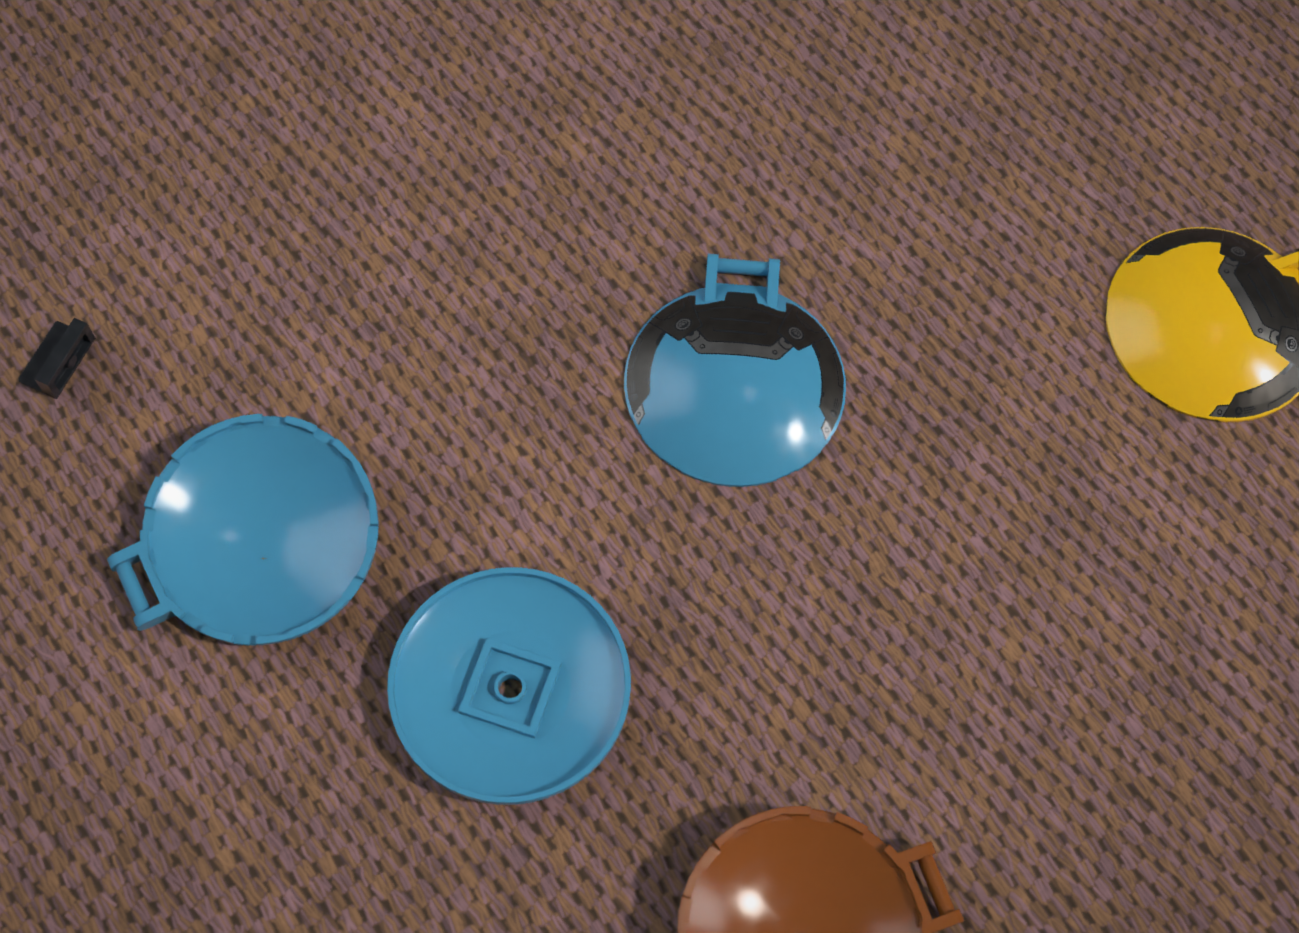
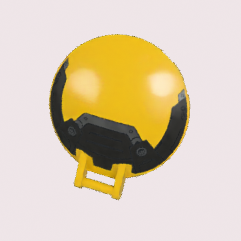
M1209 227L1177 229L1153 237L1141 244L1120 265L1107 294V332L1112 348L1124 370L1146 393L1149 392L1155 398L1167 404V407L1194 418L1200 417L1219 420L1220 422L1249 421L1272 414L1291 403L1299 396V251L1282 257L1268 246L1246 235Z

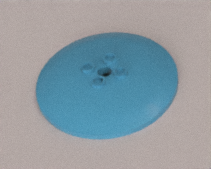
M521 567L488 569L467 575L446 585L425 601L410 618L401 632L391 657L387 686L388 703L394 727L406 752L415 764L436 783L455 794L482 803L497 805L532 803L562 793L587 777L611 751L620 735L629 708L631 693L629 659L625 644L611 617L592 596L577 585L554 574L536 569ZM508 679L517 680L522 685L520 694L514 698H506L499 692L500 685Z

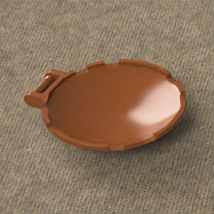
M788 806L763 811L743 819L726 830L709 846L696 863L684 888L678 911L677 933H936L964 922V918L960 909L955 910L933 857L936 851L932 841L897 853L890 844L886 845L879 837L869 831L868 826L839 812L831 813L824 810L811 809L809 806ZM918 862L940 915L939 917L932 919L910 866L911 863Z

